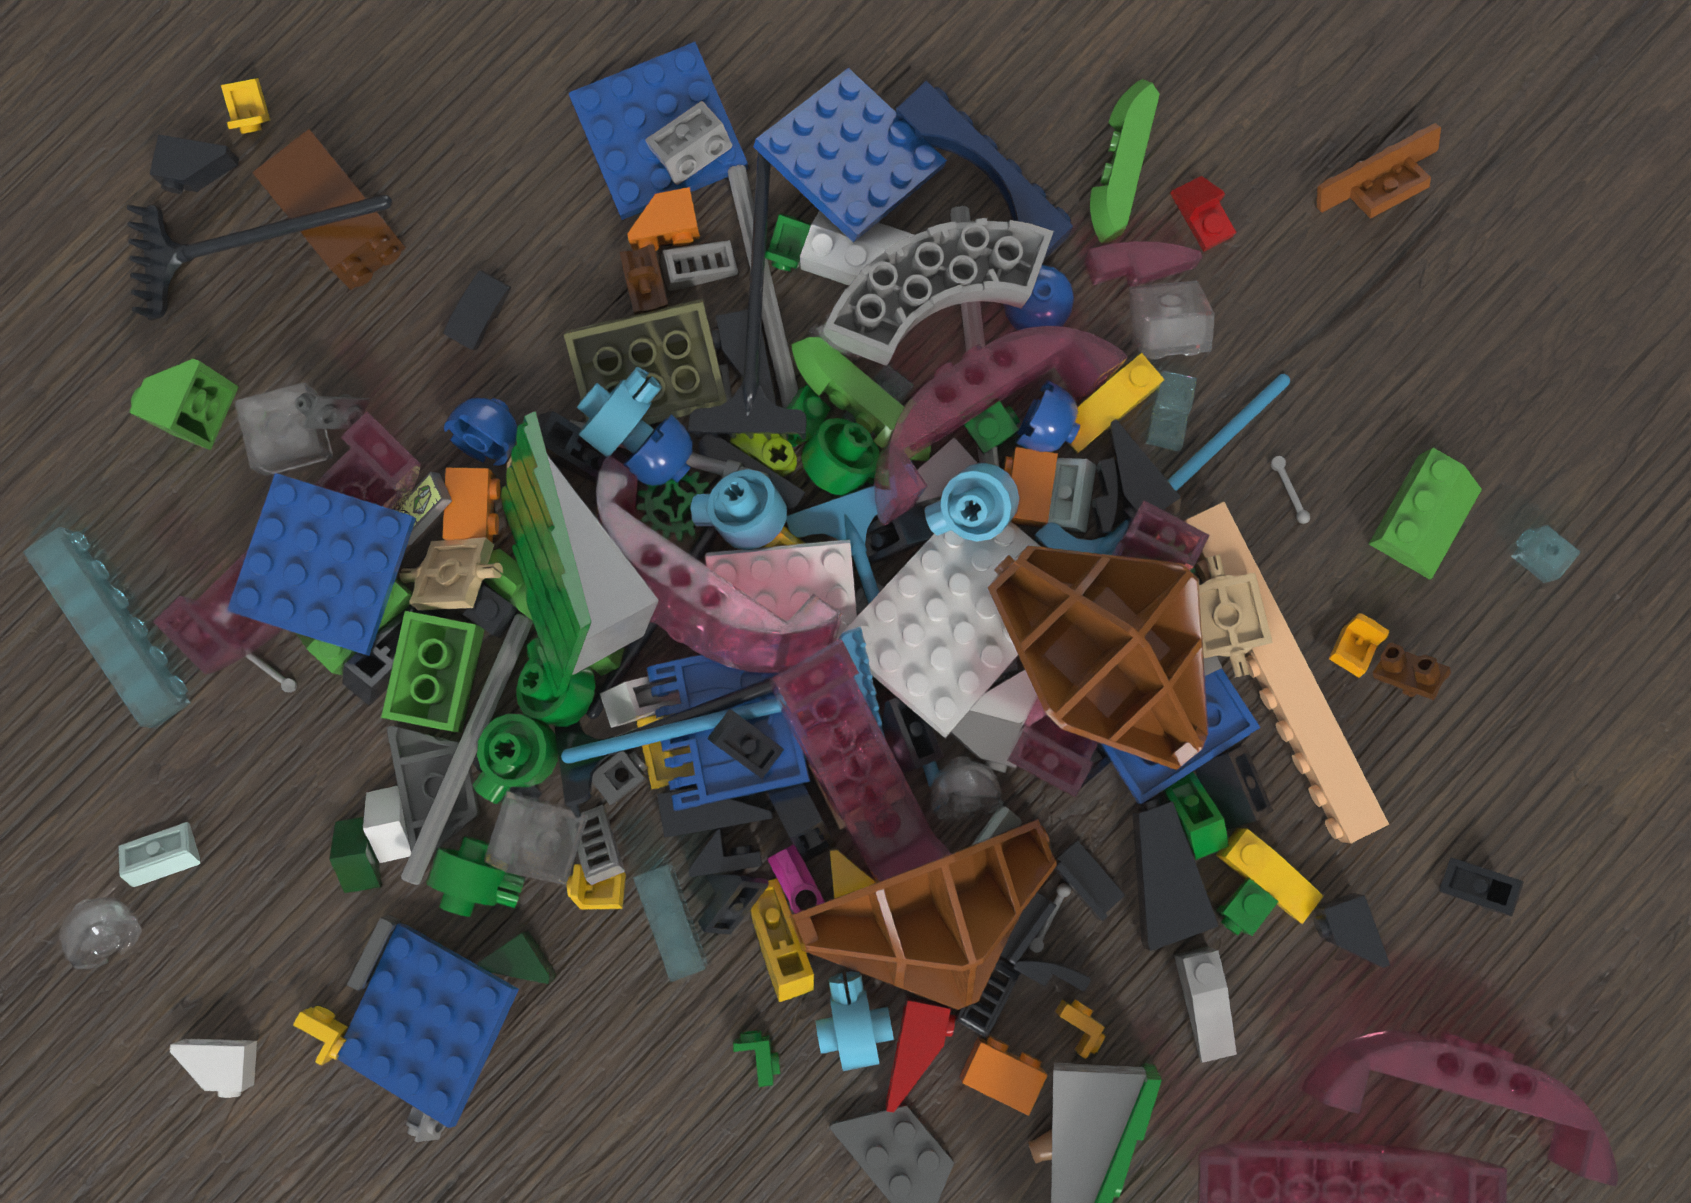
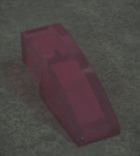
M1134 241L1114 243L1089 249L1085 263L1093 285L1126 275L1129 286L1132 288L1194 269L1203 257L1201 251L1180 245Z

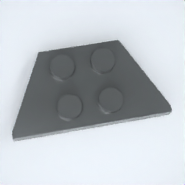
M389 726L386 728L410 851L412 852L459 742L396 726ZM471 767L434 851L480 815L477 794L472 786L474 779Z
M907 1103L900 1104L894 1113L887 1112L886 1110L879 1112L871 1111L861 1114L859 1117L843 1121L836 1120L829 1124L830 1130L891 1203H938L954 1161Z

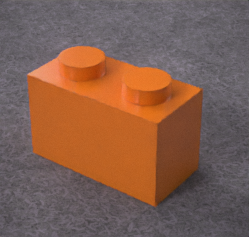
M1015 447L1012 457H1005L1003 470L1009 473L1017 485L1020 498L1017 513L1011 521L1013 524L1039 528L1047 525L1058 453L1039 452L1032 449Z
M446 468L445 486L452 502L444 509L443 539L457 540L486 537L493 543V535H497L499 531V516L497 513H494V501L499 500L501 487L500 480L495 478L496 475L489 468Z
M989 1036L987 1041L978 1037L959 1076L961 1082L1029 1116L1048 1076L1044 1069L1040 1067L1042 1062L1024 1052L1021 1053L1020 1057L1008 1052L1009 1045L992 1036Z

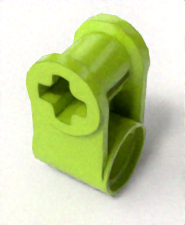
M736 433V438H731L729 441L731 445L781 477L790 475L797 466V457L792 445L779 434H771V439H767L763 434H754V438L749 439L745 433ZM785 453L787 460L784 462L777 460L775 462L773 458L775 454L781 456Z

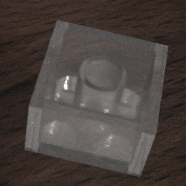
M304 382L234 401L252 470L268 476L333 458L326 429H305L303 427L307 417L296 408L295 401L303 393H311L314 396H318L317 392Z
M506 791L484 862L507 873L566 885L589 815L581 812V817L576 818L571 809L565 805Z

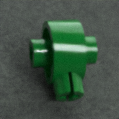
M839 418L828 419L823 422L803 447L801 455L803 467L813 482L819 488L841 496L857 492L865 482L878 485L891 480L895 469V462L893 459L879 454L878 446L873 442L874 440L866 428L858 423Z
M539 637L535 638L527 645L529 661L525 664L518 679L516 689L518 705L523 714L534 720L555 727H568L582 718L593 700L595 690L594 673L588 666L572 675L566 692L555 698L537 649L541 643Z
M506 714L495 718L484 728L478 740L477 757L482 772L472 784L474 790L490 802L499 804L511 787H531L542 783L552 774L558 762V749L554 731L548 724L534 720L527 715Z
M464 836L459 850L438 847L426 884L435 890L443 892L439 905L441 909L457 915L470 917L475 903L491 906L499 903L515 908L525 877L508 872L506 867L491 861L495 845L480 839Z

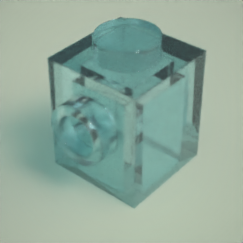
M1545 525L1534 530L1531 528L1526 530L1516 541V545L1519 547L1511 557L1543 583L1560 579L1581 552L1551 527Z

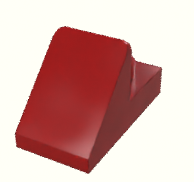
M1199 176L1171 191L1172 198L1203 252L1232 238L1236 234V230L1220 204L1225 195L1224 191L1203 176Z

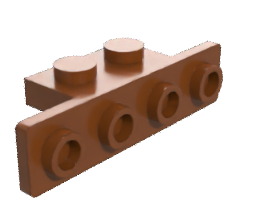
M1434 123L1425 129L1418 130L1412 136L1397 144L1386 147L1382 152L1365 161L1356 163L1353 167L1335 177L1326 179L1317 188L1318 210L1324 212L1351 198L1371 219L1429 188L1431 177L1416 162L1438 151L1441 127Z

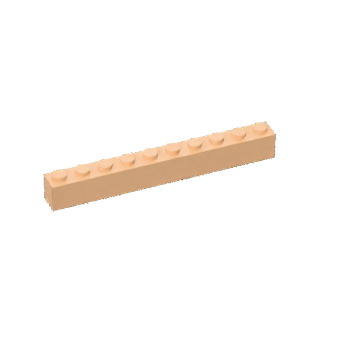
M1225 502L1185 520L1179 525L1182 530L1179 532V536L1182 542L1186 541V549L1188 551L1192 550L1197 560V563H1195L1196 571L1203 582L1211 579L1205 558L1215 555H1221L1220 558L1225 575L1241 576L1254 572L1256 574L1273 643L1254 647L1247 653H1244L1248 672L1251 677L1257 678L1262 688L1259 693L1264 705L1269 710L1273 709L1279 721L1276 723L1277 731L1285 742L1289 741L1295 753L1292 755V759L1296 768L1301 774H1306L1311 784V787L1308 788L1310 796L1318 807L1322 806L1328 818L1325 820V825L1334 839H1339L1342 843L1351 844L1389 825Z

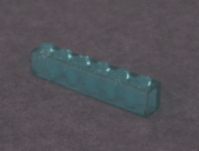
M58 527L28 547L23 553L141 727L156 728L191 704L185 695L188 690L182 680L176 675L172 676L166 667L168 660L164 653L158 647L152 646L147 639L148 630L138 618L132 617L126 608L129 605L126 597L118 589H113L107 580L110 575L105 566L100 561L92 558L88 552L90 545L86 538L78 531L74 532Z

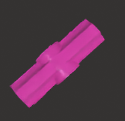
M794 844L767 858L794 913L805 910L799 907L796 902V896L802 890H810L816 895L817 902L815 906L825 902L821 890L817 887Z

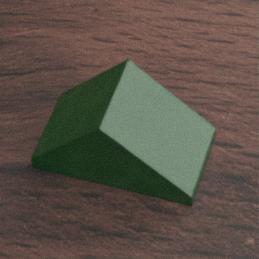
M364 817L336 821L334 825L329 860L344 893L382 887L379 861L363 830Z
M529 930L521 933L477 964L490 973L545 984L551 983L555 979L556 974Z

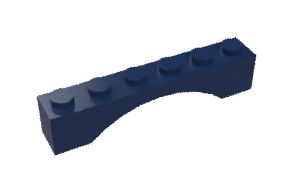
M925 81L897 107L896 117L900 121L904 119L916 131L915 136L919 140L924 138L932 147L955 153L970 161L984 172L999 189L1013 221L1029 223L1054 231L1044 257L1045 260L1069 237L1073 225L1070 223L1071 219L1068 214L1060 207L1055 208L1046 199V194L1036 183L1030 184L1022 176L1020 167L1012 159L1006 160L997 151L998 147L995 142L985 134L982 136L973 127L974 124L970 117L963 111L958 112L949 103V98L939 87L933 88Z

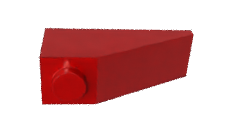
M906 996L885 1104L887 1112L894 1113L944 1047L946 1036L952 1037L956 1016L950 1014L951 1008L935 1001Z

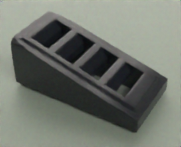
M998 959L994 969L1008 976L1007 981L1004 983L991 975L988 982L1001 991L997 996L984 988L981 995L994 1003L991 1009L976 1002L957 1010L954 1014L956 1016L955 1020L985 1038L988 1037L1021 973L1001 959ZM970 1007L986 1016L985 1020L982 1022L968 1013Z

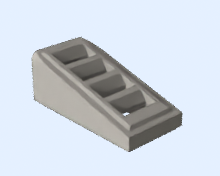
M730 240L663 250L660 258L667 291L684 289L738 274ZM716 253H720L724 267L718 268L715 258ZM706 256L709 265L708 270H704L701 257ZM688 260H693L695 272H690ZM679 263L681 274H676L674 264Z
M603 805L582 812L580 818L575 816L569 818L584 876L591 885L625 872ZM599 818L600 823L583 830L581 829V823ZM602 830V836L585 841V836ZM602 843L606 844L605 848L589 854V848ZM609 855V860L593 866V860Z

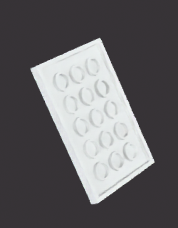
M1012 522L992 539L978 542L963 539L953 531L939 536L933 534L844 630L845 632L861 626L872 676L944 738L949 735L1018 656L987 588L998 575L994 571L995 567L1006 556L1010 555L1014 559L1028 545L1041 547ZM839 637L836 639V642H835V644H836L837 646H838V639H839Z

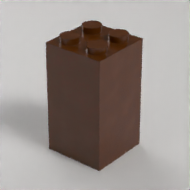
M310 129L252 172L289 219L366 199ZM377 212L300 231L327 266L350 290L368 283L375 271L383 265L386 266L395 262L399 258L401 251L406 248Z

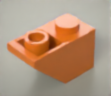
M690 187L657 193L653 196L627 234L632 251L653 244L655 251L659 249V246L668 244L686 246L693 243L694 239L700 238Z

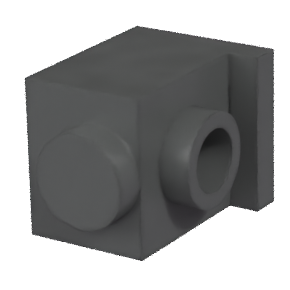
M623 750L594 772L592 783L609 805H615L620 799L647 779L643 771L648 767L636 751L629 755L626 750ZM621 768H625L629 773V777L625 782H620L616 776L617 771Z

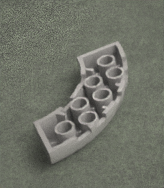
M980 218L972 222L955 223L953 221L930 227L927 231L918 233L910 238L908 236L887 248L883 254L870 264H867L847 289L844 290L825 325V336L845 350L887 366L896 347L905 335L923 319L941 309L956 304L977 301L997 302L1021 309L1031 296L1054 231L1019 221L997 222L987 221V218Z

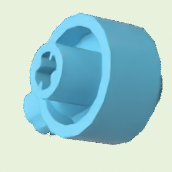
M636 367L626 380L623 379L611 393L596 383L577 406L581 412L589 417V420L578 435L605 457L611 455L620 444L630 452L635 453L653 431V428L641 418L649 409L652 399L662 387L651 376L641 390L637 392L649 375L648 372L639 367Z
M987 463L969 465L949 481L942 492L941 501L925 507L928 526L936 536L953 531L967 540L976 542L990 540L1000 534L1017 513L1020 499L1017 485L1009 473L997 465Z
M746 469L733 472L722 478L712 489L711 494H697L691 502L692 520L696 526H714L727 543L734 548L743 550L760 548L771 542L782 531L787 519L786 504L782 496L767 476L755 470Z
M853 971L846 972L849 994H846L842 973L829 978L833 1017L815 1020L821 1054L839 1051L843 1071L878 1065L879 1058L876 1043L894 1040L888 1006L870 1010L867 993L863 987L862 976L860 972Z

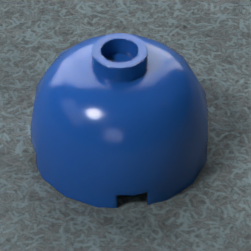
M1042 264L1031 296L1024 306L1020 309L1004 304L1005 315L1014 328L1030 333V336L1041 337L1051 335L1061 329L1071 315L1074 303L1072 285L1065 274L1058 269Z
M1048 380L1040 388V391L1044 393L1042 399H1034L1019 428L1018 435L1020 437L1015 440L1016 444L1039 452L1056 451L1065 441L1071 444L1080 429V424L1075 422L1078 414L1076 401L1069 392Z
M471 398L459 404L452 411L444 425L445 432L450 429L453 433L450 440L456 447L483 463L486 460V456L496 460L493 465L505 464L512 453V448L517 442L518 427L515 419L509 412L508 406L495 398L491 400L488 398Z
M671 414L649 435L637 450V453L635 452L630 455L622 467L640 482L651 486L663 485L671 478L677 483L691 468L686 463L692 454L691 437L685 427Z

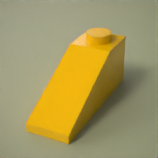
M1142 353L1077 407L1078 414L1075 422L1080 424V429L1071 444L1068 443L1077 454L1108 430L1112 421L1115 419L1119 421L1152 394L1165 380Z
M1236 828L1228 839L1229 847L1219 850L1216 856L1244 879L1250 878L1279 901L1277 905L1300 924H1303L1324 895L1250 830Z
M776 878L768 881L769 886L749 911L778 1001L782 1002L814 991V973L806 952L801 949L790 919L792 914L781 885Z

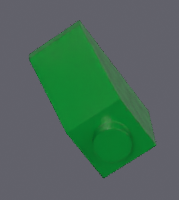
M1193 771L1162 791L1166 801H1172L1195 860L1229 847L1224 818Z

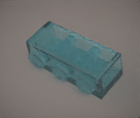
M672 862L633 877L670 982L706 969L708 962Z

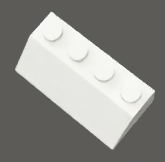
M819 211L811 224L800 255L801 269L850 285L860 271L883 254L887 248L908 236L909 238L914 236V234L877 223L853 243Z

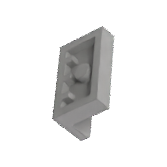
M703 101L645 139L649 149L666 167L676 185L682 183L732 148V143L723 123Z

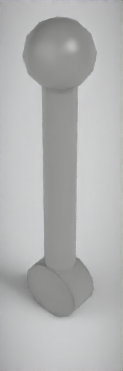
M1276 456L1272 459L1270 465L1273 470L1279 472L1297 511V521L1301 524L1308 523L1310 513L1303 509L1284 468L1286 460L1282 456Z
M245 642L235 644L234 651L236 654L246 656L281 683L283 691L291 693L296 690L297 682L294 679L283 677L252 653Z
M1061 883L1057 887L1058 895L1054 901V904L1057 906L1040 929L1037 937H1034L1029 945L1033 952L1037 953L1043 950V939L1064 897L1069 896L1071 893V888L1066 883Z

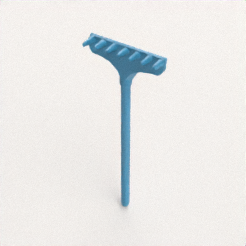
M1280 374L1167 480L1175 491L1186 483L1290 384L1288 375ZM1125 520L1105 537L1084 540L1073 537L1058 524L1051 522L1044 525L1035 534L1034 541L1036 543L1041 542L1046 548L1115 556L1122 542L1138 526L1133 528Z
M892 479L788 515L786 522L790 532L796 537L826 534L837 540L850 539L851 556H853L869 604L879 594V590L866 554L867 528L875 515L898 504L901 498L896 480ZM936 761L924 765L923 769L929 787L932 790L941 789L943 783Z
M861 626L847 630L839 636V663L832 676L823 684L814 686L810 690L731 709L743 719L749 720L814 703L816 705L824 702L838 704L850 712L860 736L869 737L875 735L881 742L885 741L882 721L878 711L879 706L875 696L876 691L872 681L873 676L869 666V658ZM728 710L569 748L562 752L561 759L565 763H574L712 729L717 726Z

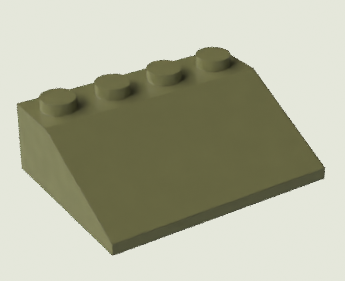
M703 299L576 328L564 333L581 401L596 383L611 393L623 379L626 380L636 367L649 373L646 381L637 392L641 390L651 376L662 387L652 399L649 409L641 418L647 424L664 421L671 414L675 418L690 415L695 409L720 406L727 401Z

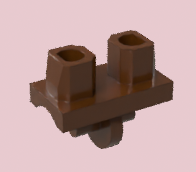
M654 244L639 250L619 252L634 314L637 315L669 307Z
M1394 643L1387 645L1381 655L1380 662L1373 671L1374 679L1403 689L1404 695L1414 697L1418 694L1431 700L1436 698L1442 683L1451 674L1450 667L1437 663V658L1425 654L1417 656L1404 651L1403 646Z

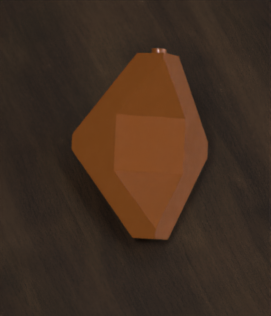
M1028 545L1014 559L1008 555L995 567L994 571L998 575L987 588L1044 712L1061 729L1175 770L1203 749L1209 733L1199 579L1183 563Z
M1037 819L888 879L792 914L790 919L802 951L959 1010L979 1001L1022 911L1055 869L1057 863L1049 848L1050 840L1048 834Z

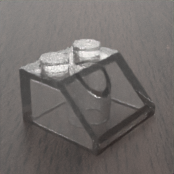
M1198 280L1129 287L1134 338L1140 354L1142 353L1146 358L1160 359L1170 355L1183 354L1193 356L1201 352L1212 351L1215 314Z

